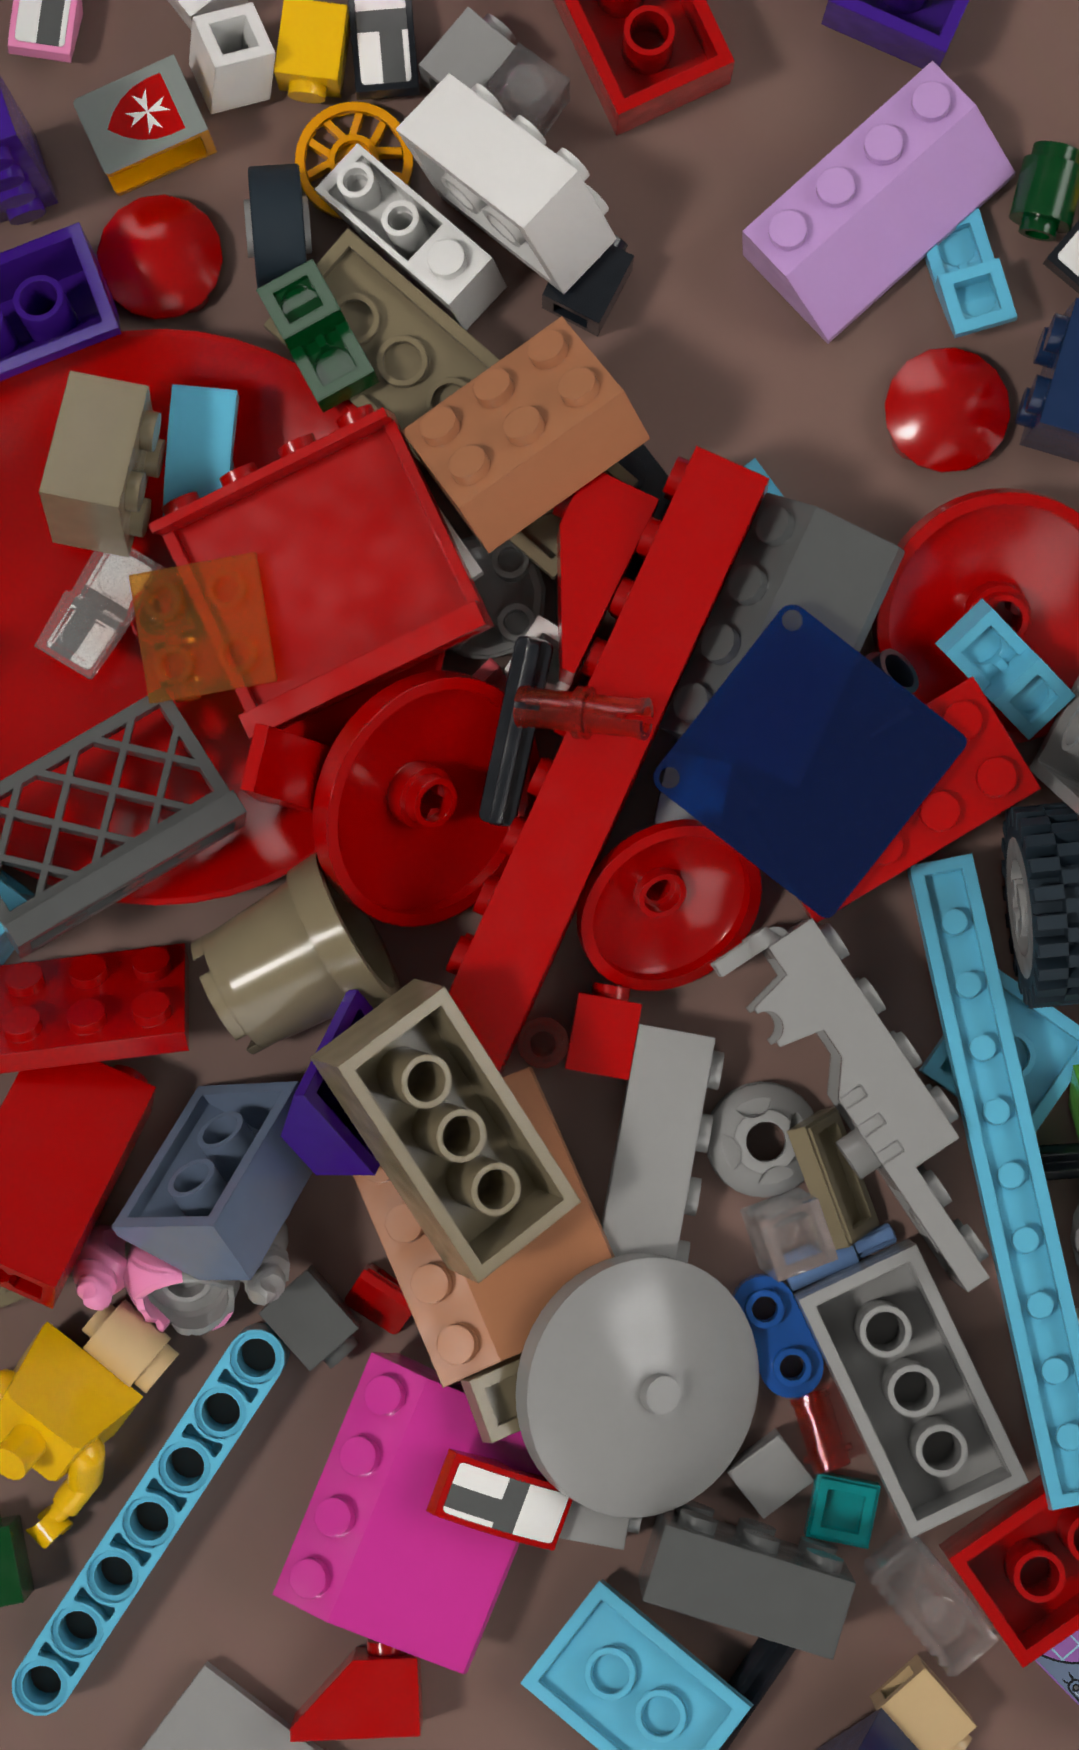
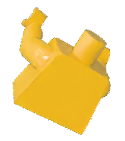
M48 1321L35 1336L14 1370H0V1474L8 1479L20 1480L33 1468L47 1480L58 1481L68 1473L66 1480L60 1485L54 1495L53 1504L38 1514L37 1518L40 1521L36 1525L25 1530L42 1548L48 1547L59 1535H63L71 1529L73 1522L68 1517L76 1516L102 1482L105 1465L104 1443L115 1435L143 1398L140 1393L132 1387L129 1388L94 1357Z

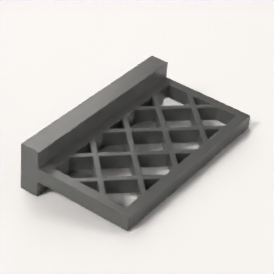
M164 686L0 781V801L12 794L9 808L0 806V818H5L0 838V874L3 865L40 873L35 896L13 910L9 911L0 896V924L20 959L245 826L246 809L234 790L230 791ZM160 709L173 730L168 752L130 744L135 722ZM125 729L122 742L108 739ZM178 741L181 742L190 758L175 755ZM92 747L118 752L119 756L112 784L106 785L74 777L79 755ZM127 755L164 763L157 796L119 788ZM69 761L66 775L51 772ZM172 765L200 772L212 791L192 804L164 798ZM35 780L62 785L55 818L18 811L23 787ZM71 788L108 796L100 830L63 821ZM116 798L154 807L148 830L134 838L108 832ZM161 809L177 812L158 823ZM14 821L51 829L43 863L6 855ZM64 832L97 840L92 863L79 871L53 866L52 861L59 833ZM105 842L120 845L118 848L102 856ZM48 876L63 879L45 890Z

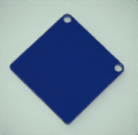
M787 605L777 612L659 763L653 773V781L659 791L823 918H830L845 902L965 749L967 740L960 731L805 609L798 605ZM789 610H794L801 616V625L795 631L787 630L782 623L783 615ZM668 767L674 768L679 774L678 783L671 788L663 787L659 781L661 771Z

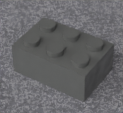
M692 1500L674 1510L656 1516L638 1575L642 1601L824 1658L834 1659L856 1586V1582L844 1559L836 1556L837 1547L806 1536H801L798 1545L774 1537L776 1533L774 1527L749 1518L740 1517L737 1526L713 1518L714 1509Z

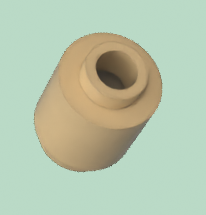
M126 1299L117 1308L110 1303L103 1311H97L82 1329L90 1337V1340L83 1349L129 1388L135 1384L144 1393L150 1390L179 1355L168 1344L172 1338L165 1332L158 1331L153 1322H145L143 1314Z

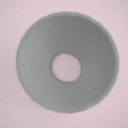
M759 1081L747 1083L731 1090L719 1100L710 1114L713 1115V1123L707 1157L713 1170L732 1189L751 1197L767 1198L779 1196L795 1189L805 1179L787 1130L813 1115L812 1108L795 1091L773 1082ZM762 1122H771L779 1126L785 1139L782 1152L776 1158L767 1161L755 1159L749 1153L746 1144L747 1134L750 1129Z

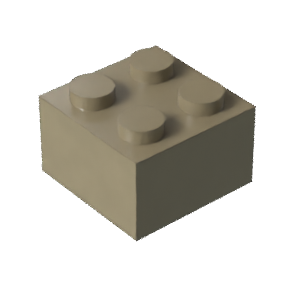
M75 371L69 372L39 489V495L53 543L129 558L134 536H145L151 514V499L144 498L149 477L159 478L166 450V441L159 439L161 413L153 411L149 386Z

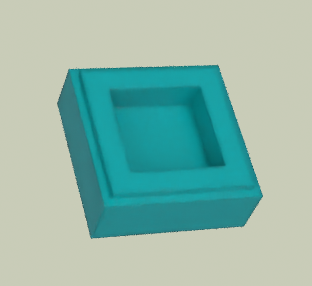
M816 1470L804 1528L805 1536L868 1549L881 1485L879 1482Z

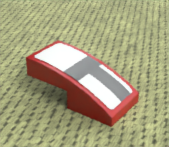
M449 1448L426 1511L436 1517L468 1528L554 1551L573 1500L559 1492L544 1476L515 1470L496 1459Z

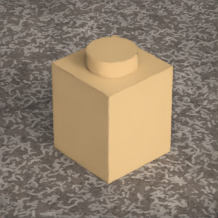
M918 1654L870 1695L876 1711L882 1708L919 1750H965L972 1740L969 1734L977 1727L965 1707Z

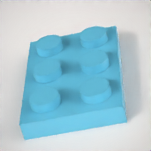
M604 1579L598 1581L520 1683L598 1750H719L754 1705Z

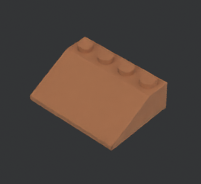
M527 1067L502 1078L581 1202L480 1283L447 1268L381 1166H379L375 1176L353 1175L443 1388L461 1383L460 1380L521 1355L533 1324L558 1290L590 1266L615 1257L532 1067Z

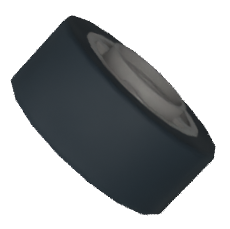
M298 164L248 167L250 199L244 200L248 258L255 259L257 288L307 262L306 254H312L308 196H302Z

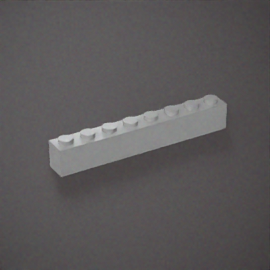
M645 1024L638 1025L601 1222L615 1257L634 1253H651L688 1263L690 1241L680 1240L684 1214L695 1216L697 1212L702 1178L691 1177L695 1151L707 1153L713 1123V1115L702 1113L707 1088L718 1090L724 1062V1052L714 1050L715 1037ZM572 1501L559 1538L624 1550L627 1532L638 1534L642 1518L609 1516Z

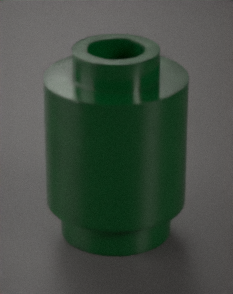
M1037 141L1033 144L1031 154L1023 158L1009 218L1014 223L1020 225L1018 232L1021 235L1038 241H1054L1057 234L1068 233L1072 228L1079 200V149L1056 141Z

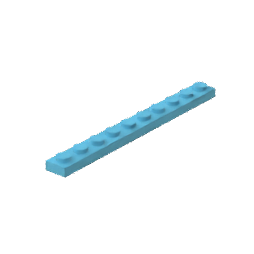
M973 854L915 864L907 869L1048 1509L1057 1510L1079 1505V1323Z

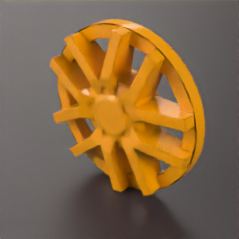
M352 101L330 106L311 119L298 140L295 164L299 165L301 188L315 208L332 217L342 219L316 193L310 182L330 173L357 143L378 161L381 159H404L402 173L391 172L410 186L413 173V155L396 131L400 123L394 116L376 105ZM355 114L348 135L331 121L335 117ZM365 116H371L379 120L370 139L359 135ZM322 126L337 140L331 149L313 139L318 129ZM388 127L400 142L401 147H378ZM309 148L326 161L307 171L305 161Z

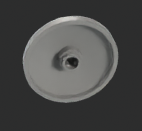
M651 1253L620 1255L601 1261L580 1272L563 1285L543 1308L530 1330L520 1357L515 1392L516 1412L524 1444L534 1464L547 1481L559 1492L589 1509L609 1516L643 1518L659 1515L688 1503L710 1487L727 1469L743 1444L755 1412L759 1386V1361L752 1329L739 1303L726 1287L706 1271L674 1258Z

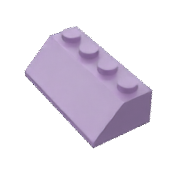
M932 60L742 231L743 256L821 338L829 344L926 257V253L936 244L938 246L956 230L957 225L1005 186L1015 176V171L977 105Z

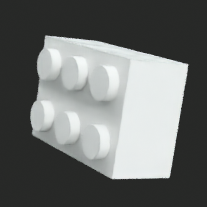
M448 73L396 128V131L443 200L556 289L565 294L617 239L604 217L609 211L608 205L597 192L584 182L590 174L580 160L570 151L562 147L557 153H554L545 146V138L530 121L521 115H518L512 121L502 113L504 111L502 105L485 87L476 83L470 89Z

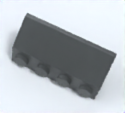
M766 492L659 728L697 753L798 788L905 551L901 547L817 506Z

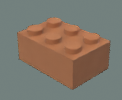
M562 316L401 430L433 480L488 553H491L650 439L624 390Z

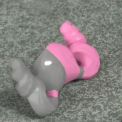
M285 1222L283 1223L252 1280H198L118 1237L111 1228V1225H99L93 1228L72 1269L76 1293L83 1299L86 1307L103 1311L110 1305L112 1296L126 1288L132 1302L138 1311L143 1314L145 1322L155 1323L158 1331L163 1333L168 1325L171 1324L181 1335L190 1336L192 1334L198 1336L225 1326L234 1312L235 1298L241 1282L245 1285V1291L249 1300L254 1304L265 1306L281 1296L285 1290L286 1281H289L290 1262L288 1252L286 1251L289 1242L288 1226Z

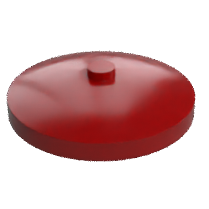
M998 488L976 491L954 498L926 514L913 525L897 544V546L905 551V554L872 624L875 651L879 653L885 649L898 651L909 660L917 673L919 687L912 694V701L907 707L914 712L969 679L935 643L982 598L1071 690L1079 676V513L1066 504L1038 492ZM987 698L1014 744L1031 741L1047 735L1058 715L1057 713L1028 740Z
M447 670L426 671L405 677L385 687L362 705L346 723L330 748L319 775L313 802L312 830L316 854L324 875L335 891L349 904L369 916L391 925L409 927L430 925L451 918L475 904L488 876L492 877L495 874L501 877L510 856L501 853L500 848L510 826H496L480 819L478 812L504 692L468 674ZM535 737L517 817L528 818L537 798L527 792L530 781L539 764V753Z

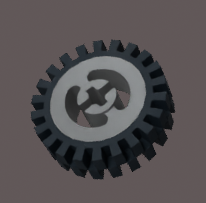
M1065 802L1010 807L1009 810H1006V820H1003L1002 827L1004 838L1001 841V849L1005 859L1001 860L1002 875L1005 879V886H1002L1003 900L1007 902L1008 913L1005 914L1006 928H1010V938L1008 941L1010 954H1014L1013 969L1015 977H1018L1020 994H1023V1001L1030 1009L1079 1004L1078 814Z

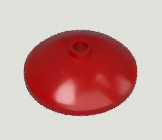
M672 820L650 826L633 834L612 849L602 859L583 889L577 910V932L583 951L592 965L605 978L617 985L634 990L660 991L672 989L707 975L714 970L710 963L742 943V940L746 938L755 922L762 894V882L757 862L749 849L733 832L718 824L704 820Z

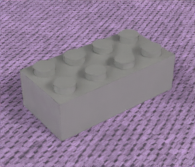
M905 1239L859 1261V1263L793 1292L896 1514L910 1538L1029 1483L917 1244L909 1239Z

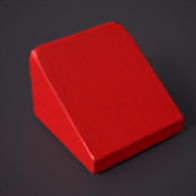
M367 1263L345 1297V1303L350 1308L390 1334L395 1335L399 1333L412 1315L397 1278L374 1263H371V1265Z

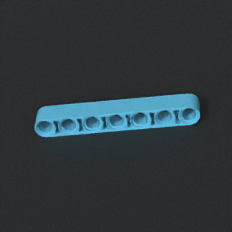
M254 1323L245 1327L231 1342L17 1668L12 1679V1694L16 1704L23 1711L34 1716H47L56 1712L67 1701L284 1370L290 1357V1348L267 1323ZM250 1339L267 1341L275 1352L274 1366L267 1370L250 1368L242 1356L244 1343ZM216 1393L231 1395L239 1405V1419L231 1424L216 1422L207 1410L209 1396ZM182 1447L196 1450L204 1462L203 1474L195 1478H187L180 1475L172 1464L173 1451ZM144 1502H154L161 1505L168 1516V1527L161 1531L145 1529L137 1518L138 1505ZM107 1557L124 1559L131 1567L132 1582L125 1585H115L109 1582L102 1572V1560ZM73 1611H82L89 1614L97 1626L96 1636L89 1639H81L74 1636L66 1624L67 1614ZM37 1666L52 1668L60 1678L61 1689L54 1693H46L39 1690L31 1679V1669Z

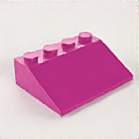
M371 1352L272 1595L327 1623L458 1673L466 1674L520 1543L436 1517L427 1512L426 1509L449 1448L496 1459L515 1470L543 1476L527 1451L521 1431L494 1443L482 1442L461 1383L443 1388L436 1370L399 1353Z

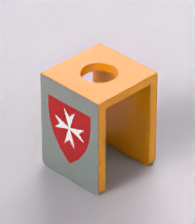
M174 54L80 96L73 102L100 165L108 176L113 190L119 196L217 153L208 127Z

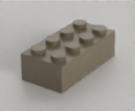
M414 978L310 1057L448 1269L480 1283L581 1202L445 986Z

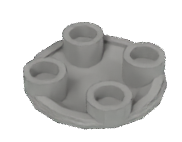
M475 535L461 539L483 571L484 575L476 579L474 584L495 627L449 650L464 658L485 660L513 653L516 639L527 634L538 615L544 616L546 588L540 569L508 540L491 553H488Z

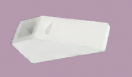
M357 143L315 188L316 193L386 262L465 330L474 323L507 287L493 257L360 144Z

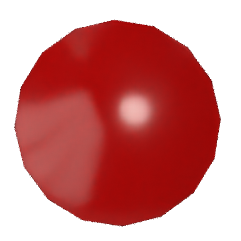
M165 194L140 197L120 208L104 227L97 250L98 262L114 302L132 314L154 320L181 317L186 313H194L203 309L209 302L210 293L217 285L223 264L220 236L208 215L188 200Z
M955 347L929 349L908 360L891 380L884 403L886 427L892 437V446L896 453L904 459L911 460L917 466L940 473L966 471L973 466L984 463L1003 441L1010 420L1008 391L997 370L978 354Z

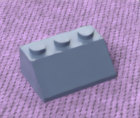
M298 1081L198 1086L111 1228L115 1234L198 1280H252L313 1172L281 1137L293 1096L300 1083Z

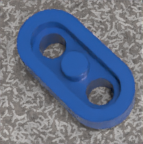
M755 1274L745 1278L738 1284L732 1295L739 1303L752 1329L757 1348L759 1373L764 1383L772 1392L785 1398H799L809 1394L821 1381L824 1362L792 1291L781 1279L770 1274ZM764 1296L772 1298L776 1303V1310L773 1316L768 1319L756 1318L752 1312L754 1302ZM789 1355H797L803 1360V1370L795 1377H786L780 1371L782 1360Z

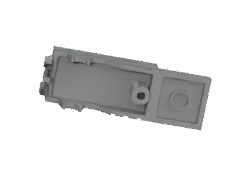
M813 918L800 921L787 931L781 927H761L744 938L742 943L710 963L719 977H724L760 952L763 953L777 976L746 1007L749 1013L755 1011L757 1014L766 1012L770 1015L774 1024L773 1032L767 1039L770 1045L777 1043L779 1047H782L814 1033L817 1034L830 1053L827 1096L833 1105L836 1106L839 1114L851 1130V1132L835 1142L860 1179H863L877 1169L950 1280L967 1292L971 1291L990 1278L980 1263L989 1257V1254L968 1224L963 1225L959 1219L952 1222L944 1207L953 1201L931 1169L927 1171L923 1165L916 1168L960 1138L951 1123L959 1119L955 1108L939 1086L933 1088L929 1083L927 1085L923 1084L914 1070L923 1064L921 1058L901 1031L898 1033L894 1030L889 1032L880 1020L878 1014L886 1010L883 1001L865 977L861 979L859 977L852 978L841 961L850 954L839 935L829 923L817 926Z

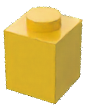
M283 0L274 74L279 90L288 91L287 95L289 98L299 102L318 104L325 102L326 96L342 97L350 37V19L347 5L313 0Z

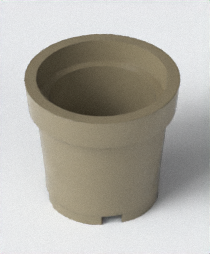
M316 852L287 872V881L216 929L194 940L191 944L193 961L205 955L210 971L199 978L213 1008L236 1041L246 1035L251 1038L246 1051L253 1055L281 1040L332 1019L346 992L349 990H358L373 1009L400 990L395 967L371 916L349 904L335 891L324 875Z

